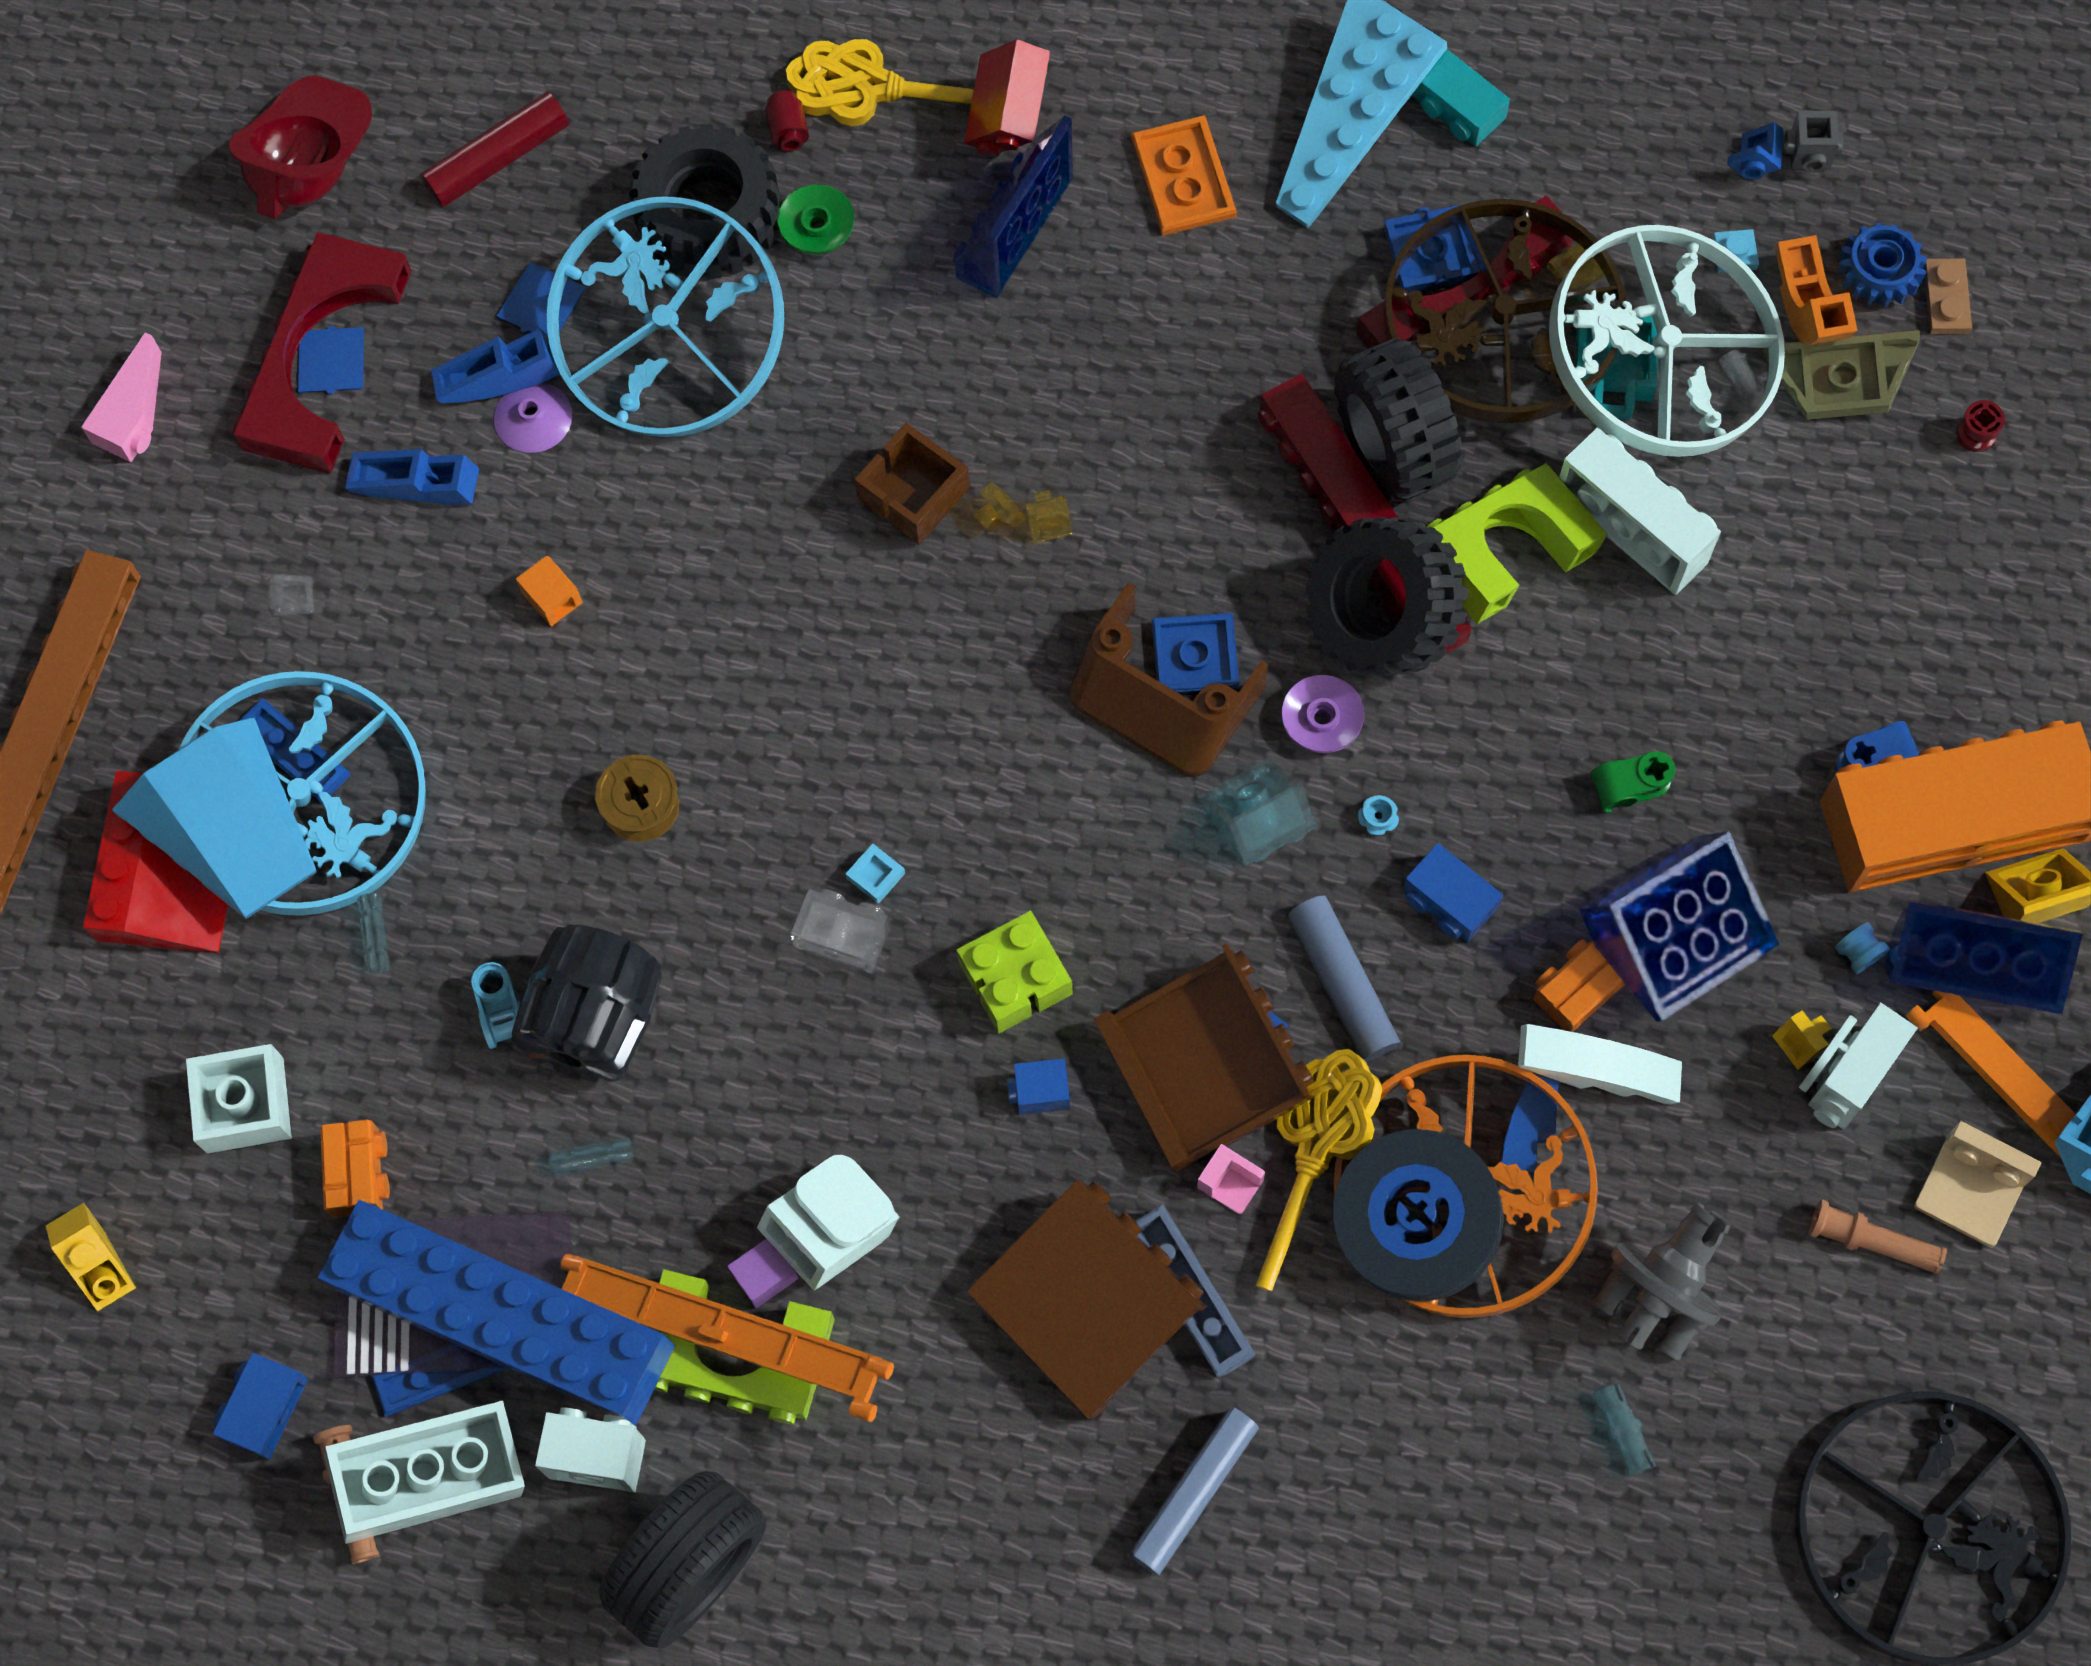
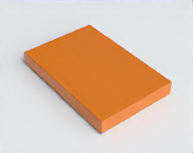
M1205 115L1131 133L1134 150L1162 236L1237 218V211Z

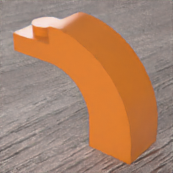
M1817 235L1777 242L1774 248L1782 285L1779 289L1790 326L1797 338L1805 345H1813L1848 339L1854 336L1858 329L1850 293L1832 295L1826 280Z

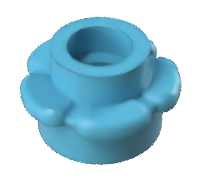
M1381 795L1366 799L1363 803L1364 807L1358 812L1360 825L1365 826L1372 835H1383L1385 831H1393L1399 822V816L1396 815L1398 810L1396 804L1388 797ZM1381 813L1383 817L1376 819L1375 814Z

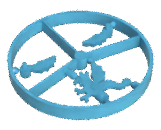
M651 197L636 200L607 212L590 224L571 244L555 272L549 292L546 314L547 333L553 359L562 378L575 396L587 408L606 421L634 433L657 437H679L696 434L719 425L738 413L753 399L768 379L778 357L784 331L782 290L774 267L760 244L746 229L724 212L702 202L680 197ZM673 207L696 210L712 215L726 222V225L684 282L672 273H665L670 268L667 260H664L665 264L660 266V260L652 258L655 251H666V247L661 246L662 242L660 240L654 245H647L649 238L656 234L654 230L648 232V228L643 227L642 239L636 242L625 230L619 231L614 226V223L642 211ZM605 229H609V232L614 237L612 242L621 250L622 254L613 263L597 261L589 267L588 271H584L582 274V271L574 266L575 262L593 239ZM735 229L752 245L761 259L765 271L761 272L758 278L753 274L745 275L741 284L724 282L721 288H714L712 297L706 301L708 305L706 320L711 322L724 309L733 305L737 296L743 293L755 294L759 292L761 283L770 282L774 307L773 330L767 353L757 374L742 393L730 383L678 328L679 318L676 313ZM640 271L646 277L648 289L653 291L655 285L662 289L664 287L662 279L664 278L666 284L677 291L668 305H658L652 314L648 310L645 298V282L640 278ZM597 272L611 277H620L625 274L622 279L624 284L622 293L628 297L630 306L637 307L640 312L645 314L643 318L646 325L583 369L571 375L564 358L559 336V309L567 278L570 277L575 280L581 278L584 285L591 286L596 281L595 274ZM661 327L664 330L673 329L737 398L725 408L701 421L672 428H650L626 423L628 419L627 412L632 413L639 409L640 393L643 388L651 386L656 375L669 363L667 359L659 358L653 361L648 358L644 364L635 365L634 373L629 375L628 386L630 393L624 394L620 398V406L624 410H620L616 418L598 408L585 395L578 384Z
M301 671L283 672L248 681L219 697L196 719L182 741L179 750L199 738L202 733L205 734L213 729L209 726L211 722L229 707L251 695L279 687L296 685L321 687V693L324 694L315 698L312 719L303 724L299 736L289 747L291 754L299 753L301 750L310 751L314 744L322 742V735L327 732L325 716L329 715L333 708L331 699L326 695H330L333 690L358 698L380 713L306 780L295 778L290 781L277 772L282 787L287 789L290 800L289 804L293 813L296 807L306 806L310 802L311 792L319 794L327 812L328 823L335 828L336 834L327 828L321 816L316 818V823L312 820L308 821L309 831L304 825L297 823L302 836L308 835V838L305 839L308 850L311 849V843H316L317 849L322 847L326 851L322 857L314 856L312 858L313 863L317 862L320 868L323 863L333 861L332 869L326 874L327 877L334 874L336 879L341 877L339 866L342 862L348 863L360 872L366 869L373 874V877L364 884L332 898L302 903L273 901L261 909L265 912L282 915L320 914L340 909L365 898L382 886L402 865L417 839L423 821L426 797L424 769L420 753L407 726L374 693L351 681L329 674ZM388 720L403 738L415 763L419 782L416 815L414 817L401 814L397 818V814L393 810H387L383 813L382 821L384 823L382 825L361 823L350 830L353 822L349 816L350 808L342 804L340 797H331L328 793L322 792L323 787L319 781ZM396 821L401 826L411 828L397 854L382 870H376L377 867L370 863L371 857L358 849L365 838L384 836L390 831L391 825H394Z

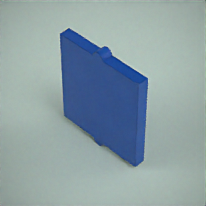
M530 262L496 317L520 328L522 334L531 333L541 328L548 335L547 304L555 273ZM567 279L560 302L559 332L586 290L585 286Z
M329 326L328 329L308 330L299 343L298 393L327 392L329 395H332L335 391L363 389L364 327L336 329L334 326Z

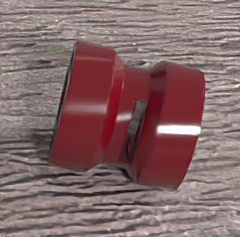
M1979 400L1972 403L1966 409L1963 419L1957 427V439L1961 446L1973 452H1984L1990 449L2004 427V412L1997 404L1991 401Z

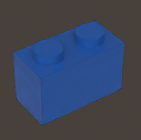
M1439 843L1433 847L1407 876L1403 891L1407 894L1405 896L1406 901L1420 913H1425L1427 910L1440 920L1438 926L1446 935L1455 940L1461 937L1467 943L1500 907L1503 898L1502 893Z
M252 1352L248 1362H242L236 1371L233 1384L236 1387L229 1401L223 1402L215 1415L213 1425L216 1428L213 1435L227 1443L270 1460L306 1386L308 1378L299 1371Z

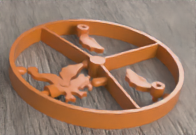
M1451 1055L1415 1064L1389 1078L1381 1085L1382 1094L1380 1101L1401 1085L1403 1089L1409 1091L1406 1096L1407 1103L1419 1117L1417 1129L1441 1133L1443 1127L1438 1123L1439 1116L1431 1109L1425 1107V1094L1419 1089H1413V1078L1438 1069L1469 1066L1464 1144L1471 1148L1476 1067L1496 1069L1515 1075L1531 1083L1550 1097L1567 1115L1573 1125L1562 1130L1559 1134L1560 1138L1554 1135L1547 1138L1546 1146L1549 1151H1554V1155L1535 1169L1533 1177L1534 1186L1527 1170H1520L1517 1163L1508 1166L1499 1162L1495 1167H1488L1494 1180L1501 1182L1511 1191L1520 1190L1524 1193L1514 1195L1505 1190H1499V1194L1502 1197L1503 1214L1507 1215L1506 1221L1510 1225H1516V1222L1513 1220L1514 1215L1522 1218L1523 1214H1530L1532 1222L1525 1226V1230L1529 1232L1533 1229L1535 1232H1538L1537 1224L1543 1217L1548 1222V1233H1552L1553 1227L1559 1229L1561 1225L1560 1222L1551 1216V1211L1554 1209L1572 1207V1202L1584 1200V1202L1588 1203L1582 1230L1572 1250L1549 1277L1528 1292L1503 1302L1493 1267L1490 1263L1488 1272L1498 1302L1496 1305L1479 1308H1454L1437 1305L1438 1300L1420 1302L1400 1299L1416 1308L1438 1315L1459 1318L1486 1317L1514 1310L1533 1301L1553 1287L1572 1267L1588 1240L1594 1222L1598 1195L1597 1171L1593 1152L1580 1120L1569 1104L1548 1083L1532 1072L1501 1059L1478 1055ZM1580 1137L1589 1166L1590 1191L1585 1192L1583 1195L1582 1192L1570 1193V1188L1552 1190L1550 1175L1562 1164L1563 1159L1561 1140L1569 1142ZM1336 1159L1334 1196L1347 1159ZM1422 1186L1409 1188L1396 1197H1405L1408 1193L1412 1192L1427 1193L1430 1188ZM1440 1223L1437 1229L1432 1225L1433 1239L1443 1231Z

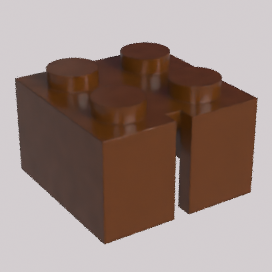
M906 422L883 447L884 458L877 453L854 481L858 501L884 520L890 516L892 526L920 545L970 489L969 472L966 465Z

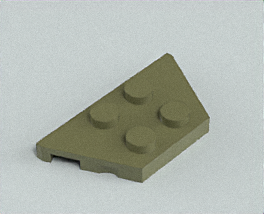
M1920 331L1853 336L1848 339L1813 345H1805L1801 341L1784 343V368L1780 382L1806 420L1887 413L1918 347ZM1763 348V357L1769 364L1768 348Z

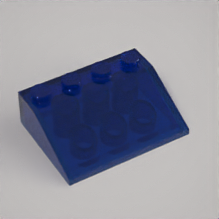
M1064 115L1036 137L1034 142L1030 143L1025 153L1019 152L1013 161L1009 178L1005 183L1001 181L997 185L992 196L991 206L986 213L982 211L977 216L972 229L973 234L967 243L961 242L955 251L953 263H955L957 279L998 298L1073 180L1072 118Z
M1730 831L1694 837L1579 909L1597 950L1656 1022L1665 1020L1780 945Z

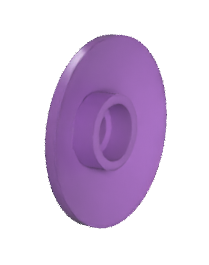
M544 382L503 395L494 412V426L499 438L510 448L525 453L542 452L557 445L566 436L572 423V408L566 395L557 387ZM530 407L537 408V412L533 415L524 414Z
M1315 675L1299 681L1289 690L1282 706V722L1289 737L1300 747L1316 753H1332L1347 747L1357 738L1364 722V706L1357 691L1346 681L1330 675ZM1319 713H1325L1329 716L1330 721L1322 725L1318 724L1314 717Z

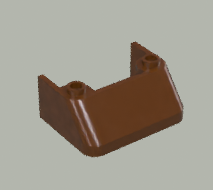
M1128 582L1092 634L1070 686L1071 703L1079 712L1180 773L1190 777L1201 776L1210 770L1266 688L1268 664L1260 661L1240 692L1227 685L1214 683L1205 686L1192 702L1125 662L1133 647L1132 633L1125 624L1135 612L1136 587Z

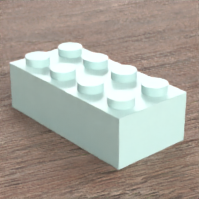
M1597 427L1564 459L1559 478L1608 533L1607 537L1673 594L1677 595L1708 564L1721 533L1716 523L1707 514L1697 512L1690 506L1678 489L1667 486L1658 479L1653 469L1642 460L1637 461L1625 451L1623 444L1615 436L1606 435Z
M503 1401L325 1447V1462L345 1544L521 1497L525 1487Z

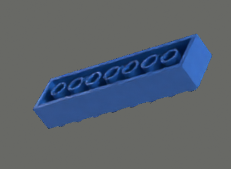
M360 1199L318 1276V1279L335 1291L609 1415L620 1416L634 1426L637 1425L675 1348V1345L660 1332Z

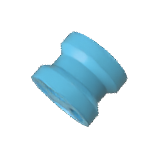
M1869 922L1857 927L1835 946L1839 954L1846 955L1849 958L1851 969L1855 974H1859L1873 965L1890 950L1885 942L1876 939L1873 935L1874 928Z

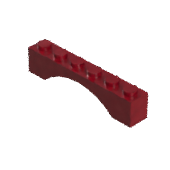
M1547 195L1535 202L1536 204L1561 212ZM1531 220L1532 226L1525 245L1530 249L1529 263L1532 278H1534L1541 270L1543 264L1551 259L1553 262H1558L1567 256L1572 249L1573 239L1550 226ZM1513 226L1502 250L1490 263L1503 295H1506L1510 290V286L1517 281L1528 282L1523 279L1521 274L1513 273L1512 265L1506 261L1509 255L1507 247L1512 239L1516 237L1513 234ZM1480 272L1472 279L1453 289L1423 296L1422 303H1419V306L1439 312L1445 323L1447 311L1452 310L1454 303H1462L1467 298L1472 301L1485 300L1486 297L1491 295V292L1482 272ZM1408 297L1404 300L1392 299L1393 321L1399 339L1413 341L1415 340V335L1430 333L1428 323L1413 315ZM1385 300L1358 318L1356 335L1368 349L1388 341L1384 325Z

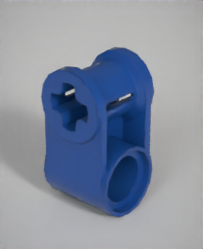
M1899 721L1850 739L1844 751L1838 756L1835 766L1837 771L1851 764H1861L1862 767L1877 765L1880 760L1889 756L1902 755L1903 759L1918 756L1920 752L1906 722Z

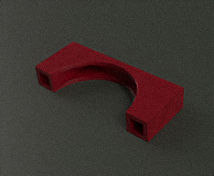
M320 232L316 233L312 245H308L304 251L303 267L298 278H294L290 285L289 301L286 309L281 311L276 319V333L272 343L267 345L263 351L261 358L262 367L258 377L253 379L249 385L247 392L248 401L244 411L239 413L234 421L233 433L242 451L332 473L345 439L337 423L317 416L295 397L291 380L293 360L304 335L331 313L347 306L365 302L399 304L412 272L404 253Z

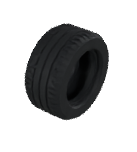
M701 1471L694 1474L673 1490L653 1510L620 1550L608 1568L599 1588L602 1607L647 1647L665 1648L688 1631L709 1610L745 1566L766 1530L763 1512L717 1472Z

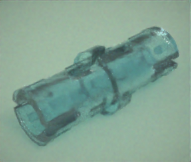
M1613 1384L1595 1392L1593 1395L1610 1429L1607 1432L1610 1441L1615 1440L1630 1477L1655 1468L1657 1465L1648 1450L1640 1430L1643 1428L1640 1419H1635L1626 1401L1621 1384Z

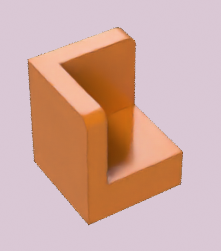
M545 556L516 578L523 596L550 627L583 603L577 587L549 556Z

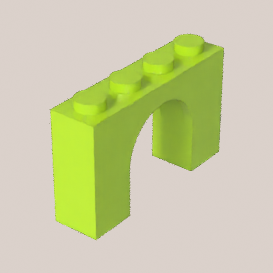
M1547 463L1533 471L1530 468L1521 471L1505 487L1502 488L1501 485H1496L1483 496L1482 500L1474 504L1470 501L1466 502L1450 518L1444 521L1441 518L1436 519L1427 526L1435 528L1443 535L1444 539L1441 543H1451L1456 550L1455 563H1462L1466 574L1465 577L1461 578L1463 587H1468V599L1463 600L1462 608L1467 611L1476 624L1505 609L1520 586L1490 551L1485 540V530L1497 526H1510L1529 533L1540 542L1565 572H1568L1596 554L1608 535L1605 529Z
M663 1269L659 1282L660 1284L707 1299L710 1289L704 1279ZM789 1301L783 1325L829 1340L835 1319L831 1311ZM662 1333L675 1345V1348L654 1388L655 1391L667 1392L669 1386L685 1389L684 1396L698 1402L709 1403L712 1396L728 1400L726 1407L737 1412L752 1414L753 1407L770 1411L768 1418L780 1423L794 1425L796 1418L807 1420L816 1385L764 1367H760L756 1371L742 1376L718 1374L707 1368L700 1361L696 1344Z

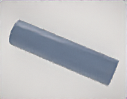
M1317 896L1292 909L1288 918L1357 1054L1368 1062L1401 1047V1042L1327 897Z
M1162 1204L1135 1221L1142 1228L1138 1236L1147 1246L1150 1247L1153 1243H1156L1173 1260L1168 1267L1180 1279L1184 1274L1189 1276L1204 1292L1199 1299L1207 1307L1203 1311L1198 1310L1185 1325L1216 1376H1225L1251 1360L1256 1355L1165 1206Z
M1235 1407L1225 1412L1130 1551L1129 1558L1156 1576L1161 1574L1258 1431L1259 1427L1253 1420Z

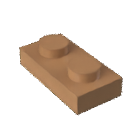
M1965 258L1927 259L1924 265V270H1926L1924 278L1929 333L1970 334L1972 321Z

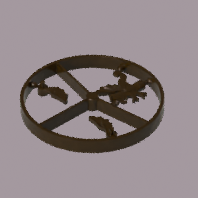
M1490 199L1467 203L1452 208L1427 222L1413 234L1398 254L1389 275L1384 302V325L1387 340L1399 339L1393 321L1392 299L1404 300L1408 297L1413 315L1427 322L1430 333L1415 335V340L1409 342L1421 352L1438 351V356L1433 361L1434 366L1441 364L1442 368H1446L1447 364L1444 360V355L1446 354L1452 356L1455 364L1458 361L1464 362L1465 355L1458 354L1456 351L1459 347L1466 349L1470 345L1473 347L1471 353H1475L1478 351L1479 342L1484 346H1502L1505 407L1469 401L1443 389L1451 403L1450 408L1452 412L1468 418L1494 423L1529 422L1557 414L1573 406L1575 402L1568 394L1557 373L1546 330L1543 327L1538 331L1537 338L1531 340L1532 352L1530 358L1535 361V368L1550 375V386L1556 390L1561 389L1562 396L1534 405L1512 407L1508 324L1513 321L1515 315L1551 310L1555 295L1515 301L1512 296L1503 295L1470 220L1491 216L1517 217L1513 226V234L1516 237L1512 239L1507 247L1509 255L1506 261L1512 265L1513 273L1521 274L1523 279L1527 281L1532 280L1529 263L1530 249L1525 245L1532 226L1531 220L1564 233L1585 250L1589 249L1598 240L1585 227L1572 218L1544 205L1514 199ZM1460 223L1491 295L1486 297L1485 300L1472 301L1467 298L1462 303H1454L1452 310L1447 311L1444 323V319L1439 312L1419 306L1423 298L1420 291L1414 290L1408 294L1407 290L1396 288L1394 285L1402 267L1419 246L1436 233ZM1605 249L1592 258L1603 271L1610 286L1567 293L1564 308L1589 304L1583 297L1587 293L1591 295V292L1595 290L1598 302L1604 301V293H1608V295L1614 293L1616 297L1614 299L1615 307L1620 306L1623 310L1625 309L1622 305L1623 301H1626L1623 284L1612 258ZM1486 305L1494 306L1492 318L1494 322L1501 325L1502 335H1484L1480 338V335L1485 330L1484 327L1477 328L1478 321H1473L1468 326L1466 325ZM1466 326L1463 329H1457L1458 327ZM1611 347L1606 358L1598 367V371L1583 382L1589 392L1599 384L1608 372L1618 348Z

